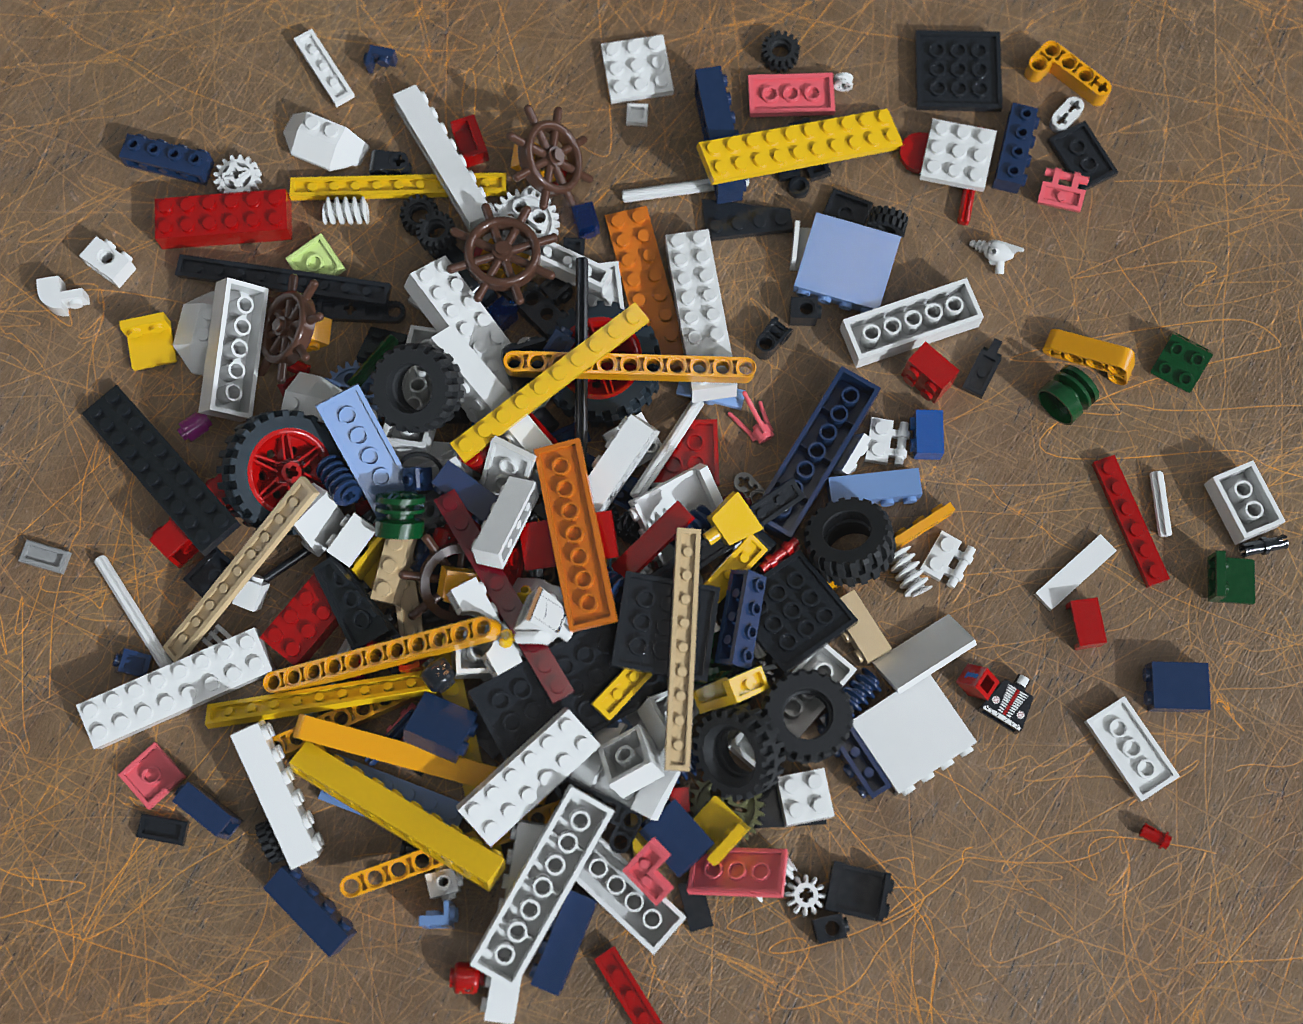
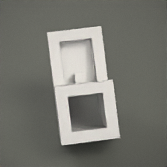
M59 276L36 279L40 300L56 315L69 316L68 308L78 309L83 307V305L90 304L89 295L83 288L66 290V284Z

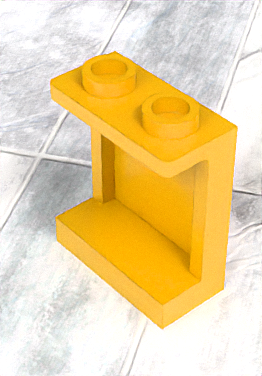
M758 666L730 679L724 677L693 691V697L699 713L702 714L738 703L770 687L762 666Z

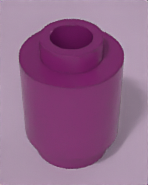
M195 412L178 423L180 428L177 431L184 441L189 439L192 442L209 431V427L213 424L206 414Z

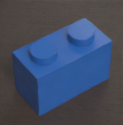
M916 410L913 417L909 418V430L913 431V438L910 439L909 449L910 452H913V459L941 460L944 455L943 410Z

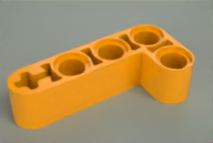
M1050 40L1045 42L1030 58L1024 75L1028 81L1039 82L1049 72L1094 106L1103 105L1112 90L1111 83L1056 41Z
M1060 329L1050 330L1042 350L1050 357L1105 371L1108 373V379L1117 385H1127L1135 365V353L1127 347Z

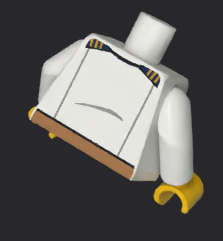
M528 585L522 586L517 595L524 605L513 629L516 633L513 634L511 630L503 629L500 633L499 645L502 648H509L512 646L513 641L516 644L549 645L557 637L567 642L574 632H570L569 626L564 624L567 617L565 607L553 592H547L541 586H538L533 591H531Z

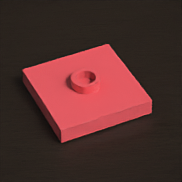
M153 742L118 774L148 810H151L187 777L156 742Z

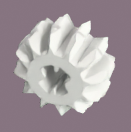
M808 874L803 875V883L798 876L794 877L797 886L788 883L787 887L793 890V892L784 893L785 897L793 898V900L786 903L787 906L796 904L793 913L797 914L800 908H802V916L804 917L807 916L809 907L810 912L815 915L817 911L814 904L819 908L824 906L823 903L818 901V898H826V894H818V890L823 889L824 885L821 884L815 887L816 877H813L811 882L808 883ZM804 888L808 889L807 893H811V898L807 899L806 902H803V898L799 897V893L803 892Z

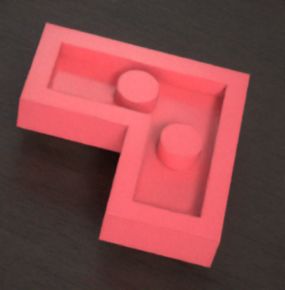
M653 837L622 871L657 906L675 887L657 870L671 854Z

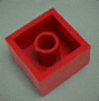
M925 341L907 360L901 376L909 386H914L918 389L925 400L932 401L935 404L952 386L960 370Z

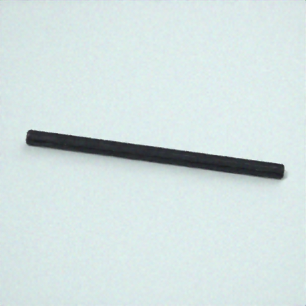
M586 257L576 258L575 347L588 338V259ZM575 379V439L579 438L581 440L587 468L588 379Z

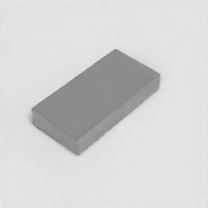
M26 539L18 561L64 575L72 553Z

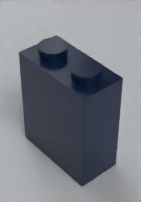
M1152 661L1143 668L1142 677L1143 681L1146 682L1144 704L1147 705V711L1205 713L1211 710L1208 663Z
M425 691L404 728L403 741L456 764L459 757H464L469 747L467 742L470 736L474 738L479 729V724L477 723L478 713Z
M187 782L179 786L174 793L175 798L172 802L216 837L228 840L244 821L199 785Z
M676 799L672 802L667 800L658 821L647 818L641 824L642 829L639 831L647 842L655 837L671 854L665 862L679 878L715 844Z

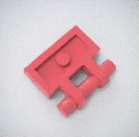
M1046 167L1044 176L1051 177L1052 182H1042L1037 204L1080 213L1086 190L1078 189V185H1087L1089 177L1082 176L1079 172H1074L1073 174L1062 171L1061 168L1055 167V169ZM1059 179L1072 182L1071 187L1058 184Z

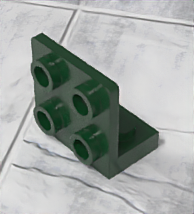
M1171 331L1167 338V344L1150 372L1190 393L1214 354L1202 345Z
M1215 551L1207 557L1208 602L1255 604V561L1253 559L1226 557V551Z

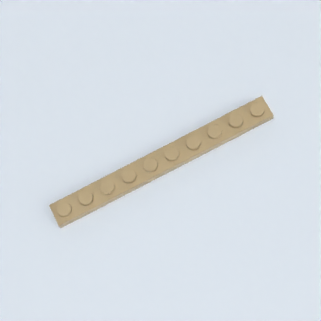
M300 476L162 647L173 662L181 660L190 654L320 494L306 477Z
M678 527L676 529L664 770L690 771L701 529Z

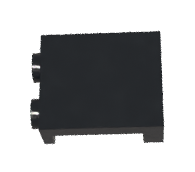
M535 336L520 344L510 343L502 349L501 360L503 362L504 356L510 351H541L547 340L545 337L539 338ZM512 360L509 362L508 366L511 368H517L520 365V362L518 360ZM538 360L531 364L536 369L544 365L543 362ZM507 374L514 394L535 379L530 377H512ZM561 389L555 395L561 394L563 389Z
M832 861L823 910L875 922H883L884 918H888L890 904L886 903L888 894H892L894 887L891 873H883L847 865L839 861Z

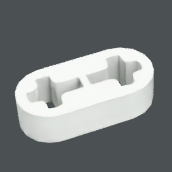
M1078 97L1068 98L1050 120L1052 131L1060 133L1068 129L1081 115L1084 109L1083 101ZM1075 105L1077 108L1070 113V107ZM1063 117L1065 118L1064 123L1057 124V121H1060Z

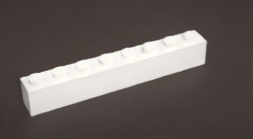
M414 85L393 94L395 108L469 232H471L475 226L485 220L481 209L482 204L487 203L483 188L481 186L478 187L475 183L476 178L472 170H467V164L463 155H458L454 140L447 137V130L442 122H438V116L434 107H429L424 91L420 92L418 87ZM491 202L488 203L491 207L492 213L496 215V211L493 204Z
M519 820L517 825L512 827L510 839L514 840L513 850L508 849L506 864H510L509 874L504 873L502 888L506 889L505 897L547 824ZM503 898L499 899L498 909L504 900ZM486 974L484 987L489 988L487 997H482L480 1012L484 1013L485 1021L514 1024L521 978L515 989H512Z

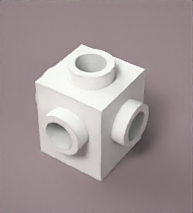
M446 865L435 868L436 872L425 874L430 899L442 897V901L457 898L456 893L462 892L460 887L464 885L462 875ZM447 878L448 885L444 887L443 881Z

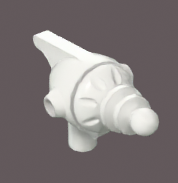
M971 240L969 243L971 247H975L976 251L979 250V253L984 252V256L989 260V263L995 265V274H1004L1005 261L1012 259L1016 252L1024 251L1022 247L1000 240H990L987 243L985 240L982 242L981 240L977 242Z

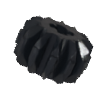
M624 511L615 527L618 537L623 538V541H627L630 545L640 538L638 530L641 528L638 522H634L629 511Z

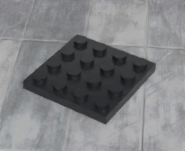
M916 30V110L1001 112L1003 109L1000 32Z
M801 550L763 574L767 579L756 642L783 676L858 623V619Z
M626 571L611 667L669 676L673 579ZM704 584L698 585L694 681L706 683L720 587Z

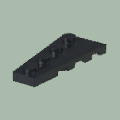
M702 199L705 229H709L711 241L793 232L790 209L735 202L717 204L716 200Z
M329 557L312 568L351 650L363 648L394 630L335 557Z

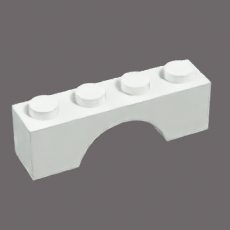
M476 577L450 590L446 594L457 615L488 617L499 621L502 630L508 629L506 624L501 623L497 616L499 612L493 602H489L486 596V587L481 581L478 582ZM501 636L497 640L489 642L486 652L481 657L492 678L523 662L521 650L516 644H512L509 648H502L499 645Z

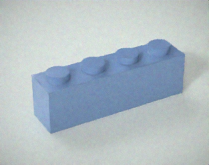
M919 468L828 477L826 482L828 502L832 501L833 503L839 501V498L845 497V500L851 499V497H858L859 500H863V498L870 500L872 505L876 503L881 504L882 507L894 505L895 502L914 504L923 494Z

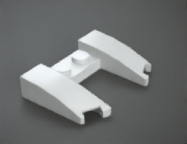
M619 723L618 728L605 727L596 732L593 737L602 745L624 733L628 725ZM664 747L659 755V760L665 776L622 798L608 785L597 749L573 771L571 777L631 807L630 809L641 815L658 821L681 771L664 770Z

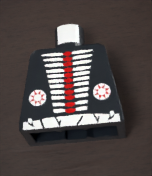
M1021 674L1016 676L1013 683L1003 680L995 688L990 698L985 700L977 711L1012 733L1018 734L1023 729L1034 698L1025 691L1030 680Z

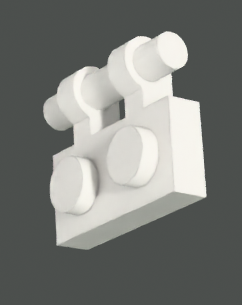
M871 417L868 433L871 440L868 443L864 462L887 465L888 458L891 457L895 458V466L903 467L904 459L907 458L906 442L910 437V431H908L909 423L900 422L899 430L893 429L894 420ZM891 438L898 439L896 449L890 448Z
M941 531L920 569H924V574L938 582L943 575L949 577L946 585L954 589L957 583L963 579V572L967 565L972 563L974 559L972 556L976 549L968 545L964 552L958 550L962 541ZM953 557L959 560L955 569L948 567Z

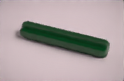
M389 334L347 381V384L351 387L358 383L361 387L372 374V371L376 370L375 364L378 359H385L383 354L388 350H393L399 343L398 339Z

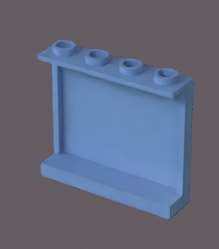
M816 212L793 292H796V295L799 297H818V302L837 304L843 310H858L860 314L879 308L901 236Z

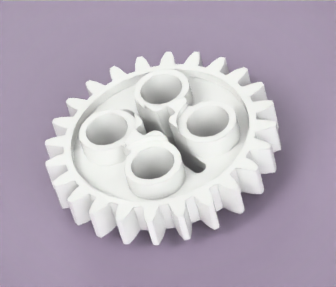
M524 188L523 194H520L518 189H515L514 196L507 192V200L500 197L501 205L494 204L497 216L516 219L520 212L516 211L518 207L530 206L531 212L526 221L535 234L542 237L553 233L559 235V231L555 229L560 227V222L556 221L559 219V213H554L556 206H550L551 199L549 198L548 208L541 210L539 208L541 194L537 197L535 190L528 194L527 189ZM538 217L545 219L543 223H536L534 220Z

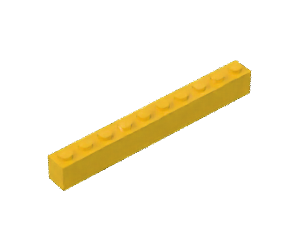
M306 741L289 762L294 774L489 892L506 869L504 856L499 851L493 848L491 850L487 849L476 837H467L456 825H447L436 813L432 812L429 814L425 812L419 803L405 800L399 791L395 789L390 791L384 787V784L375 777L370 779L365 776L364 771L359 767H350L345 764L346 761L337 754H334V756L330 755L320 744H312Z

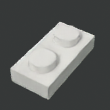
M865 433L854 435L834 468L833 473L837 476L851 475L857 468L856 463L858 459L868 450V443L871 438Z

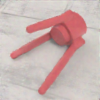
M743 391L742 394L757 422L752 427L754 431H750L732 412H728V416L750 437L752 442L757 440L759 444L765 443L774 437V429L769 422L762 401H759L758 405L764 421L758 415L747 392Z

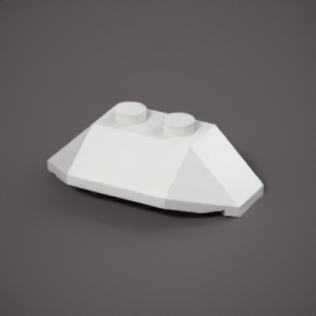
M310 112L293 114L283 131L292 156L328 171L361 165L370 148L367 143L348 128Z
M211 291L183 304L173 346L192 374L202 376L204 374L215 291Z

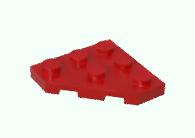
M717 419L694 420L653 483H664L701 463L708 466L716 486H719Z

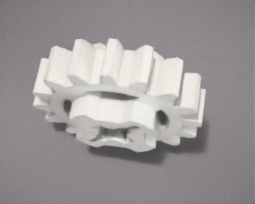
M231 155L230 161L223 159L224 165L216 166L219 172L213 173L216 179L214 184L218 187L217 190L220 194L259 191L257 184H262L260 178L262 174L256 162H252L250 157L244 160L242 155H239L238 159Z

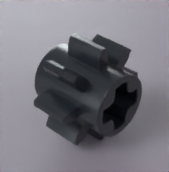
M767 655L765 661L758 660V664L762 667L767 666L768 663L774 664ZM778 668L774 669L773 673L770 670L764 671L766 679H771L773 683L776 681L775 677L777 675L783 677Z

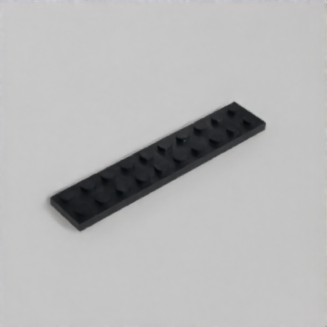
M117 384L82 413L204 556L208 555L241 526L237 519Z

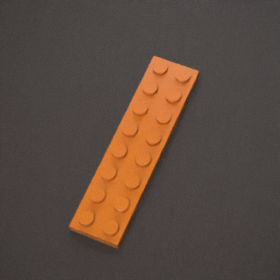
M647 205L605 215L615 259L619 262L620 277L628 307L635 302L648 317L649 323H647V326H651L654 331L661 355H684L678 318ZM677 364L670 366L671 371L682 369Z
M576 438L533 449L534 455L537 456L536 465L569 631L577 632L618 622L581 440Z

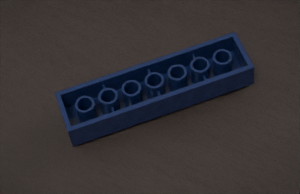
M841 366L763 494L765 496L788 479L794 478L805 498L764 525L763 530L784 542H788L793 538L827 482L828 477H830L875 402L881 389L879 386Z

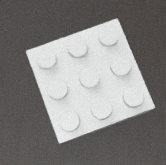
M663 35L601 44L611 104L674 95Z
M933 119L919 180L984 192L997 131Z

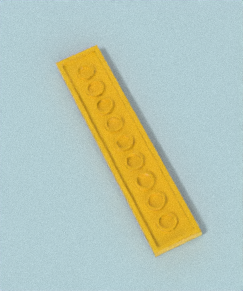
M887 108L699 142L696 148L711 185L900 150V146L903 143Z

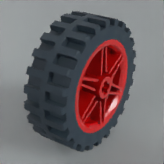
M597 301V306L591 307L588 304V337L624 311L620 308L619 303L612 301L611 306H605L604 301ZM571 308L567 310L568 317L563 320L559 316L555 321L558 327L561 328L563 325L572 330L575 337V310ZM647 324L610 352L616 354L625 352L626 354L661 355L654 331ZM549 328L546 333L548 339L553 333L552 328ZM575 343L573 344L570 351L575 348ZM607 362L600 366L606 371L613 368L612 364ZM627 363L624 365V368L627 371H633L636 369V366L632 363ZM649 364L647 369L651 372H656L659 370V367L656 364ZM574 379L563 388L561 394L551 397L558 408L560 407L569 418L571 416L575 417ZM588 379L587 422H590L592 427H599V423H606L607 427L614 426L613 421H622L625 416L628 417L633 413L635 415L642 412L641 407L644 404L649 406L652 403L651 396L653 393H658L660 388L659 381ZM598 382L601 383V386L594 388L592 384Z
M298 410L264 412L258 416L246 419V423L239 424L234 428L236 433L233 436H227L224 443L228 444L226 450H220L218 456L223 458L222 466H216V473H222V482H218L217 485L219 490L224 489L226 496L222 498L224 504L232 506L231 514L234 517L242 518L244 520L242 524L247 527H254L257 530L300 476L306 477L311 484L315 483L326 490L316 474V468L326 456L335 454L340 456L343 461V455L332 435L328 432L326 424L317 422L318 417L304 415L303 411ZM292 447L296 448L295 455H293ZM269 450H272L274 456L269 459L267 457V452ZM307 465L311 468L309 473L302 471ZM286 469L290 472V476H287L288 474L285 473ZM260 472H263V481L259 479ZM277 490L280 492L278 499L273 497V493ZM292 527L286 535H298V533Z

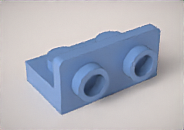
M444 900V915L443 912L437 910L426 911V915L419 916V926L424 929L454 928V922L459 920L458 907L452 901Z

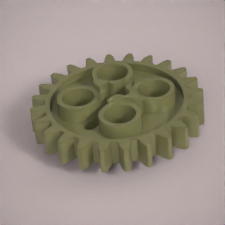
M709 780L704 784L697 781L696 783L700 787L699 790H691L696 795L695 798H689V801L694 804V807H690V812L695 814L692 818L713 798V791L710 789L712 783ZM763 793L745 800L741 804L732 801V796L726 799L720 797L725 804L728 801V804L733 807L747 809L746 813L734 812L751 828L750 832L757 833L753 826H762V823L757 819L758 816H765L763 812L759 811V808L766 806V804L758 800L764 796ZM748 832L743 837L746 840H750Z

